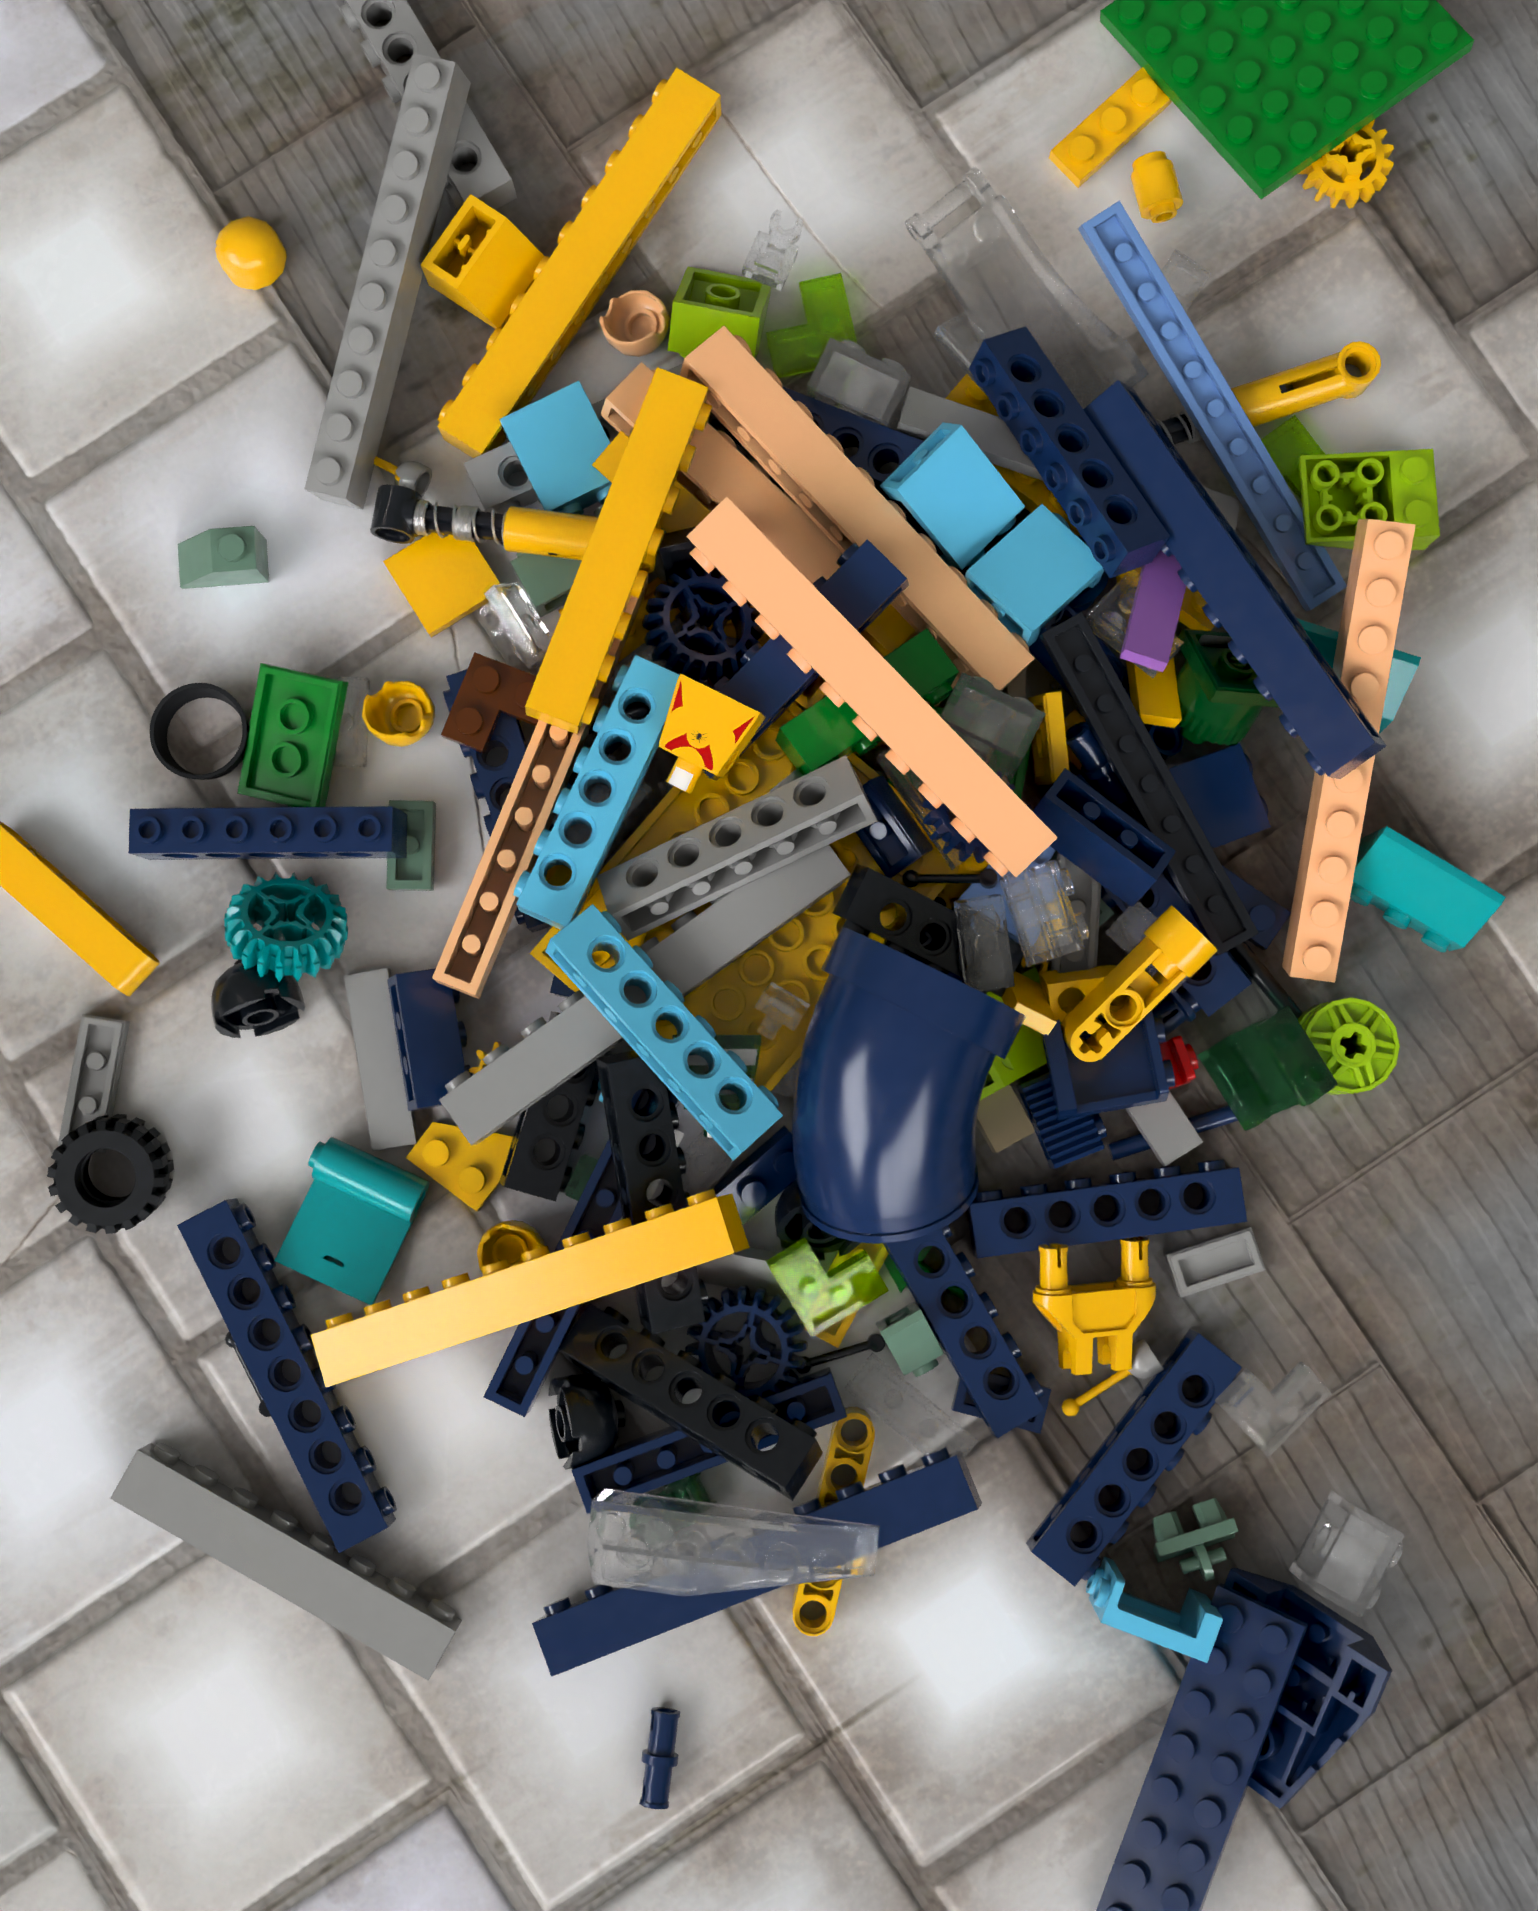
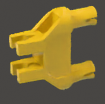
M1139 1236L1132 1237L1130 1240L1129 1238L1120 1239L1121 1276L1116 1281L1068 1285V1245L1051 1243L1049 1248L1047 1244L1038 1246V1251L1040 1252V1284L1036 1285L1033 1290V1303L1057 1330L1060 1368L1071 1369V1374L1075 1376L1092 1374L1093 1338L1097 1337L1098 1363L1102 1365L1111 1364V1369L1114 1371L1132 1369L1133 1333L1150 1311L1156 1297V1283L1149 1277V1238Z

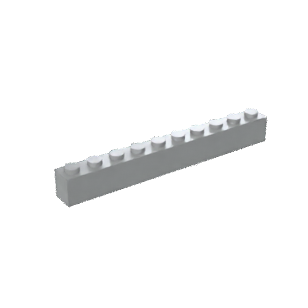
M417 53L413 54L305 485V490L325 501L364 509L374 469V459L378 453L423 275L420 264L428 255L471 84L454 61Z
M827 845L710 901L712 905L699 915H696L693 910L689 911L671 925L674 933L661 942L656 937H653L642 944L640 948L651 959L653 963L651 969L663 982L668 980L673 983L682 993L683 997H685L850 879L851 874L831 846ZM634 985L624 987V994L630 1002L635 1004L646 1002V995L641 988ZM580 990L558 1005L562 1012L549 1022H546L541 1017L523 1029L520 1033L524 1039L511 1049L506 1044H503L485 1056L482 1060L486 1066L473 1076L468 1071H465L445 1085L449 1093L440 1098L439 1101L470 1145H477L590 1065L596 1058L601 1057L624 1040Z

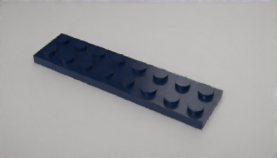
M1225 1584L1217 1585L1210 1605L1216 1607L1223 1617V1621L1208 1663L1190 1657L1096 1911H1202L1308 1627L1307 1623Z

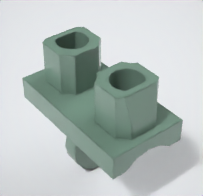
M1216 1498L1192 1506L1199 1529L1185 1534L1176 1511L1153 1518L1154 1537L1157 1542L1154 1545L1153 1552L1157 1563L1193 1552L1194 1556L1179 1561L1182 1573L1186 1574L1199 1570L1205 1582L1215 1579L1212 1565L1226 1561V1554L1222 1547L1208 1552L1206 1547L1235 1538V1533L1239 1532L1234 1518L1227 1520L1225 1512Z

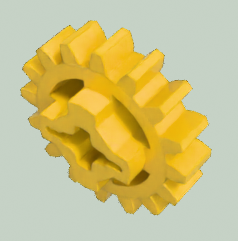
M1375 119L1298 173L1308 175L1302 185L1304 190L1312 187L1318 190L1314 198L1315 201H1320L1326 195L1330 197V207L1335 208L1340 199H1345L1346 205L1350 209L1355 206L1359 197L1367 203L1374 195L1375 190L1380 192L1388 180L1386 176L1394 165V162L1388 160L1394 150V146L1382 144L1388 132L1386 129L1375 132L1372 129ZM1367 167H1371L1370 174L1360 181L1362 172H1365Z

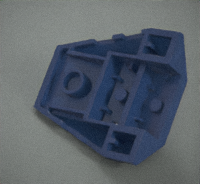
M1232 1568L1229 1571L1225 1585L1308 1624L1248 1785L1280 1809L1303 1788L1375 1713L1392 1669L1372 1635L1298 1587L1245 1570Z

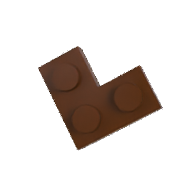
M474 652L441 736L485 754L501 713L536 726L538 719L526 715L525 705L537 676Z

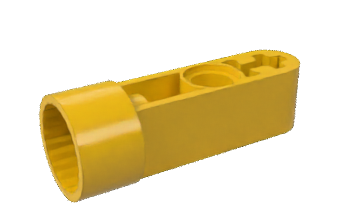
M1172 905L1143 932L1146 937L1063 1019L1061 1023L1063 1040L1078 1059L1085 1062H1095L1102 1059L1186 976L1191 978L1218 951ZM1150 964L1158 970L1152 977L1145 971ZM1120 995H1127V1002L1121 1009L1116 1011L1109 1010L1114 998ZM1099 1014L1107 1021L1104 1025L1096 1018ZM1084 1031L1092 1034L1087 1040L1080 1036Z

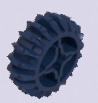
M690 566L684 571L682 578L676 573L670 575L666 582L667 585L659 584L654 591L655 598L648 600L645 609L649 614L645 615L642 621L643 628L649 631L644 638L645 645L656 646L651 655L652 661L665 659L667 662L664 668L670 671L677 669L681 672L680 674L687 677L693 675L695 676V681L705 685L709 677L715 685L724 676L731 679L743 667L739 663L742 656L756 643L761 645L758 639H761L764 631L754 621L760 613L755 608H750L751 604L748 601L740 607L722 588L727 579L721 573L718 578H714L711 572L708 574L702 569L700 577H698ZM675 606L681 612L679 618L683 623L677 634H674L670 624V611ZM730 620L736 632V645L731 649L726 643L727 635L724 632V627ZM696 623H700V628L703 624L708 628L712 626L710 631H707L706 627L704 630L699 627L694 629ZM690 649H696L698 651H701L703 654L694 652Z
M742 1285L738 1290V1300H736L730 1288H726L721 1292L722 1303L713 1296L708 1299L707 1309L710 1313L704 1311L705 1322L699 1323L702 1327L690 1326L687 1329V1335L699 1342L688 1344L685 1347V1352L690 1355H698L699 1359L697 1360L703 1365L701 1369L710 1376L714 1377L719 1372L729 1377L739 1385L740 1389L738 1392L751 1400L755 1395L764 1397L769 1390L772 1393L780 1391L784 1386L783 1382L789 1385L798 1382L799 1377L791 1368L803 1369L806 1365V1360L794 1354V1352L805 1351L808 1348V1342L793 1338V1336L801 1333L805 1327L803 1323L789 1325L788 1320L796 1313L794 1307L787 1308L783 1314L777 1309L782 1303V1296L777 1294L768 1304L764 1302L767 1294L766 1288L760 1287L757 1289L754 1299H750L748 1286ZM736 1312H749L747 1320L743 1323L740 1331L726 1330L724 1333L715 1331L717 1323L724 1316ZM761 1318L767 1320L777 1332L781 1343V1350L776 1349V1344L767 1341L763 1337L761 1331L763 1320ZM750 1332V1347L756 1350V1352L753 1351L743 1362V1347L737 1345V1342L740 1343ZM712 1345L716 1346V1350L725 1353L729 1357L731 1362L730 1375L719 1366L714 1356ZM769 1362L779 1364L777 1371L770 1377L756 1382L745 1381L746 1374L749 1372L752 1364L767 1365Z

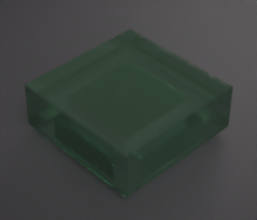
M589 1153L581 1155L564 1190L566 1196L579 1201L599 1160L598 1157Z

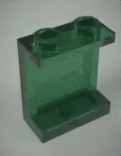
M1289 1005L1227 1034L1197 1055L1245 1131L1255 1128L1273 1114L1300 1104L1303 1107L1310 1105L1338 1085Z

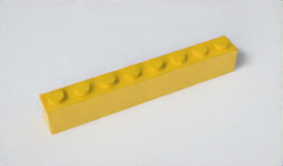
M659 367L656 368L525 705L527 716L577 735L582 723L591 725L600 699L592 697L599 680L607 683L616 659L615 656L609 654L615 638L623 641L632 618V614L625 612L631 596L640 597L648 576V572L641 570L647 554L655 557L665 530L657 528L663 512L671 515L676 505L681 489L674 486L679 470L688 473L697 448L690 445L695 429L703 432L712 410V405L706 403L709 387Z

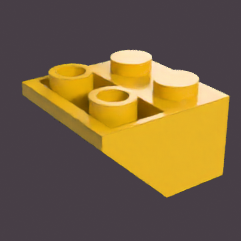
M470 194L420 265L430 287L496 329L504 327L511 316L510 309L515 298L522 291L525 293L528 291L535 280L534 272L536 267L545 256L507 217Z

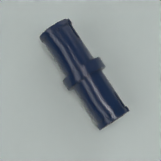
M1080 722L1070 727L1066 731V742L1082 764V774L1087 780H1093L1104 797L1118 807L1125 804L1129 799L1088 724Z
M654 1707L651 1709L652 1716L648 1748L642 1751L641 1759L645 1763V1772L639 1804L643 1807L651 1809H667L669 1807L668 1800L672 1768L677 1766L679 1757L675 1753L678 1720L681 1713L678 1710L665 1707Z

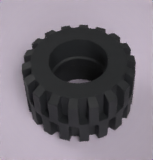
M116 1114L113 1117H108V1115L97 1117L67 1134L61 1140L63 1142L62 1145L57 1147L51 1156L55 1160L54 1164L48 1167L47 1177L54 1178V1184L48 1187L50 1196L58 1195L61 1201L55 1205L60 1213L68 1210L72 1214V1217L68 1220L75 1226L83 1222L87 1224L86 1231L93 1233L98 1232L100 1229H105L106 1234H113L122 1228H125V1230L131 1229L142 1220L144 1221L162 1204L166 1198L164 1195L171 1188L173 1179L169 1178L170 1172L174 1170L173 1160H168L166 1155L171 1150L167 1142L161 1144L157 1139L161 1133L154 1127L150 1130L145 1128L144 1124L146 1121L136 1117L133 1120H129L125 1114ZM99 1149H112L122 1153L129 1159L135 1171V1185L130 1194L125 1197H111L103 1194L93 1185L89 1176L88 1166L90 1158L95 1151Z

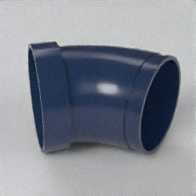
M841 927L821 970L829 973V976L815 1005L804 1039L796 1075L793 1098L792 1145L800 1204L804 1214L815 1226L841 1239L872 1244L912 1240L931 1234L949 1225L959 1218L975 1199L979 1186L975 1129L982 1090L995 1057L1006 1058L1026 1016L916 959L853 930Z

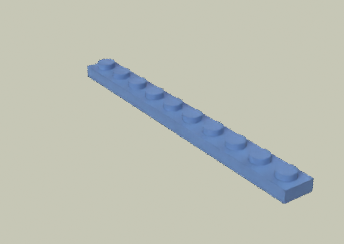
M1119 200L1082 224L1078 230L1303 609L1310 611L1345 589L1347 585L1324 546L1305 545L1302 508Z

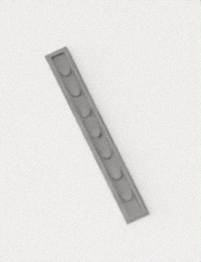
M909 387L896 431L925 441L943 422L962 425L992 464L1043 481L1028 456L1023 453L1020 444L1000 417ZM1204 487L1235 531L1241 505L1239 499Z

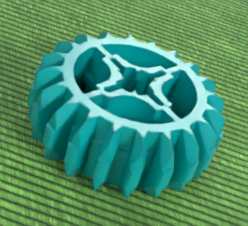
M275 872L270 881L258 876L254 886L243 884L240 893L232 895L229 908H227V913L224 916L225 941H227V946L230 947L233 959H242L245 970L257 964V972L260 977L266 975L270 969L275 972L278 982L286 975H292L298 982L302 973H307L316 978L320 968L330 969L334 959L340 958L344 950L345 940L348 939V916L346 908L341 906L339 895L330 894L327 884L315 886L312 876L301 881L297 879L295 873L290 878H280ZM313 922L320 928L319 931L312 927ZM255 923L262 926V929L260 931H257L254 928L253 925Z

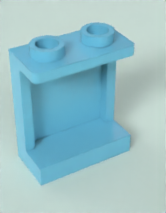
M580 381L572 383L499 419L504 433L511 443L544 510L582 515L584 513L583 509L597 502L601 505L604 504L612 483L592 464L607 448L610 441Z
M943 422L880 485L890 499L903 503L943 552L941 555L942 560L948 566L961 570L976 563L984 555V548L995 536H1000L1007 532L1015 524V516L1025 507L972 437L959 424Z
M1041 504L966 571L965 578L970 590L979 599L989 602L996 610L998 620L1010 632L1021 636L1029 647L1037 640L1042 627L1086 587L1093 588L1099 583L1104 569L1095 560L1088 545L1070 530L1067 521L1061 515L1052 513Z
M1104 1557L1100 1568L1098 1567L1095 1573L1088 1579L1086 1585V1593L1090 1594L1089 1600L1100 1622L1208 1663L1223 1621V1617L1216 1607L1210 1605L1211 1601L1208 1596L1189 1588L1181 1612H1174L1122 1592L1125 1585L1124 1577L1114 1560Z

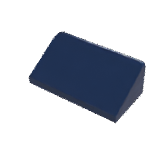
M878 776L863 785V789L878 821L855 833L885 876L891 879L932 851L933 847L883 776Z

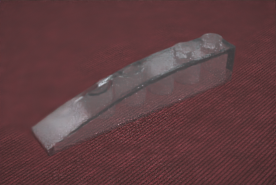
M604 1489L592 1499L587 1550L593 1584L685 1597L874 1576L880 1526Z

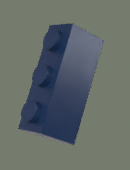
M1066 768L1032 810L1058 837L1050 845L1053 849L1131 907L1158 880L1176 853V850Z
M435 969L399 973L387 979L408 1111L443 1106L439 1099L449 1093L445 1085L463 1072H469L471 1068L470 1065L464 1064L462 1048L467 1045V1034L463 1021H457L455 1004L459 1003L460 992L439 984L432 979Z

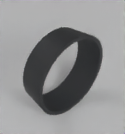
M191 683L174 689L160 701L152 715L150 741L158 760L174 774L189 779H216L233 771L243 760L249 724L240 704L226 690L212 684ZM199 698H216L228 703L239 713L243 728L242 740L236 754L225 766L212 773L197 775L183 769L172 757L167 742L168 727L174 714L186 703Z

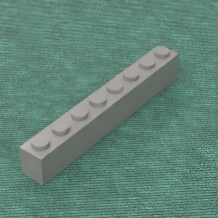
M159 1442L155 1445L150 1443L137 1450L110 1499L424 1679H430L462 1620L454 1616L456 1612L452 1607L437 1599H432L431 1602L415 1594L416 1588L412 1584L399 1577H392L391 1580L375 1571L377 1566L372 1561L361 1555L353 1554L350 1557L343 1552L338 1553L332 1538L319 1532H313L311 1535L297 1527L298 1521L290 1514L275 1509L273 1512L257 1504L259 1501L258 1497L250 1491L240 1487H235L232 1490L218 1482L220 1477L213 1470L202 1465L192 1467L180 1460L181 1454L169 1445Z

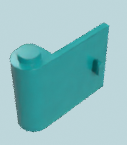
M330 1137L326 1144L319 1141L309 1158L308 1166L313 1168L312 1178H314V1181L274 1261L372 1305L375 1303L429 1189L430 1181L334 1137Z

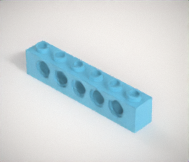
M637 655L634 656L630 667L621 666L612 686V690L617 692L610 708L603 705L592 729L598 734L591 748L584 746L581 749L574 764L573 772L578 773V776L571 790L564 787L555 803L553 813L558 814L557 820L551 831L544 829L538 838L533 854L539 856L531 873L524 870L517 882L513 896L519 898L516 905L520 912L560 930L579 915L658 749L676 683L680 676L679 674ZM633 702H642L650 709L649 714L641 720L629 718L624 711ZM621 742L626 744L631 752L626 759L613 761L605 755L609 745ZM595 783H603L611 789L609 798L599 803L590 801L585 796V793ZM575 824L588 826L592 831L590 838L583 844L569 842L566 839V833L571 826ZM556 865H564L572 871V876L565 885L553 886L546 881V875L550 868Z
M593 904L590 905L550 939L545 952L728 1156L735 1160L783 1116L777 1109L779 1103L776 1097L766 1087L762 1085L756 1086L747 1076L746 1072L748 1070L742 1059L731 1050L726 1052L714 1039L716 1033L712 1026L699 1015L694 1017L684 1006L683 1002L685 1000L679 989L668 980L663 982L651 969L653 963L649 956L636 945L631 947L620 935L622 929L616 919L607 911L600 912ZM596 951L608 952L614 958L615 966L612 968L599 967L593 961L592 953ZM634 985L641 988L646 995V1002L641 1004L630 1002L624 994V987ZM659 1020L671 1022L677 1029V1038L666 1039L660 1036L656 1030V1022ZM699 1055L703 1057L708 1063V1074L700 1075L694 1073L688 1066V1056ZM721 1090H731L738 1096L740 1100V1108L738 1110H729L722 1105L719 1098Z

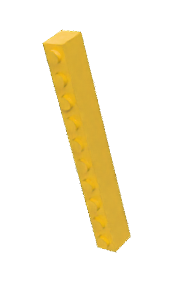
M677 67L668 80L662 79L659 82L652 96V105L645 115L639 114L635 118L629 129L628 141L621 151L616 149L611 154L605 166L606 174L598 186L592 185L587 190L581 203L582 210L574 222L569 220L563 226L558 236V246L550 257L545 256L539 262L534 272V282L526 293L522 291L515 298L510 309V318L503 328L498 327L491 334L486 345L487 352L480 363L472 364L467 370L462 381L463 388L455 401L450 399L443 406L438 417V422H440L438 428L446 442L472 458L503 445L507 437L499 419L531 403L722 115L721 95Z
M714 1189L687 1197L689 1207L674 1211L672 1203L644 1212L647 1219L645 1222L632 1226L630 1217L604 1225L605 1235L591 1240L589 1232L581 1233L563 1239L564 1249L550 1253L547 1245L522 1253L521 1256L524 1263L510 1267L508 1259L481 1267L483 1276L470 1281L468 1273H464L441 1281L444 1290L431 1294L429 1286L402 1294L403 1304L392 1307L390 1299L364 1307L366 1315L364 1317L354 1320L352 1312L325 1320L327 1329L310 1335L325 1387L336 1385L748 1249L750 1247L733 1194L716 1197Z

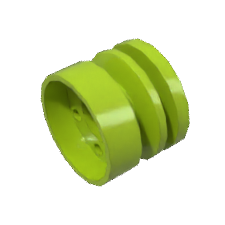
M1356 998L1313 1005L1304 1011L1290 1027L1285 1046L1288 1064L1298 1080L1313 1091L1331 1095L1370 1091L1384 1082L1397 1064L1400 1048L1396 1027L1386 1012L1370 1001ZM1350 1038L1349 1045L1355 1048L1354 1053L1345 1054L1346 1048L1340 1045L1341 1039Z

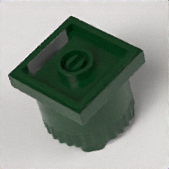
M1183 629L1176 640L1186 659L1176 677L1182 717L1179 723L1181 726L1179 731L1183 737L1194 744L1209 741L1213 744L1236 745L1246 736L1264 706L1280 708L1274 699L1268 701L1258 691L1253 682L1257 674L1248 662L1243 665L1233 655L1227 644L1232 638L1225 632Z

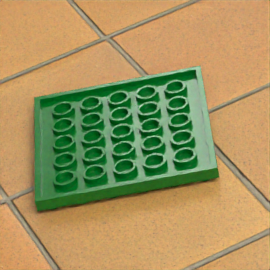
M1115 0L1100 12V22L1141 68L1144 67L1159 88L1261 200L1469 53L1474 43V39L1436 0Z

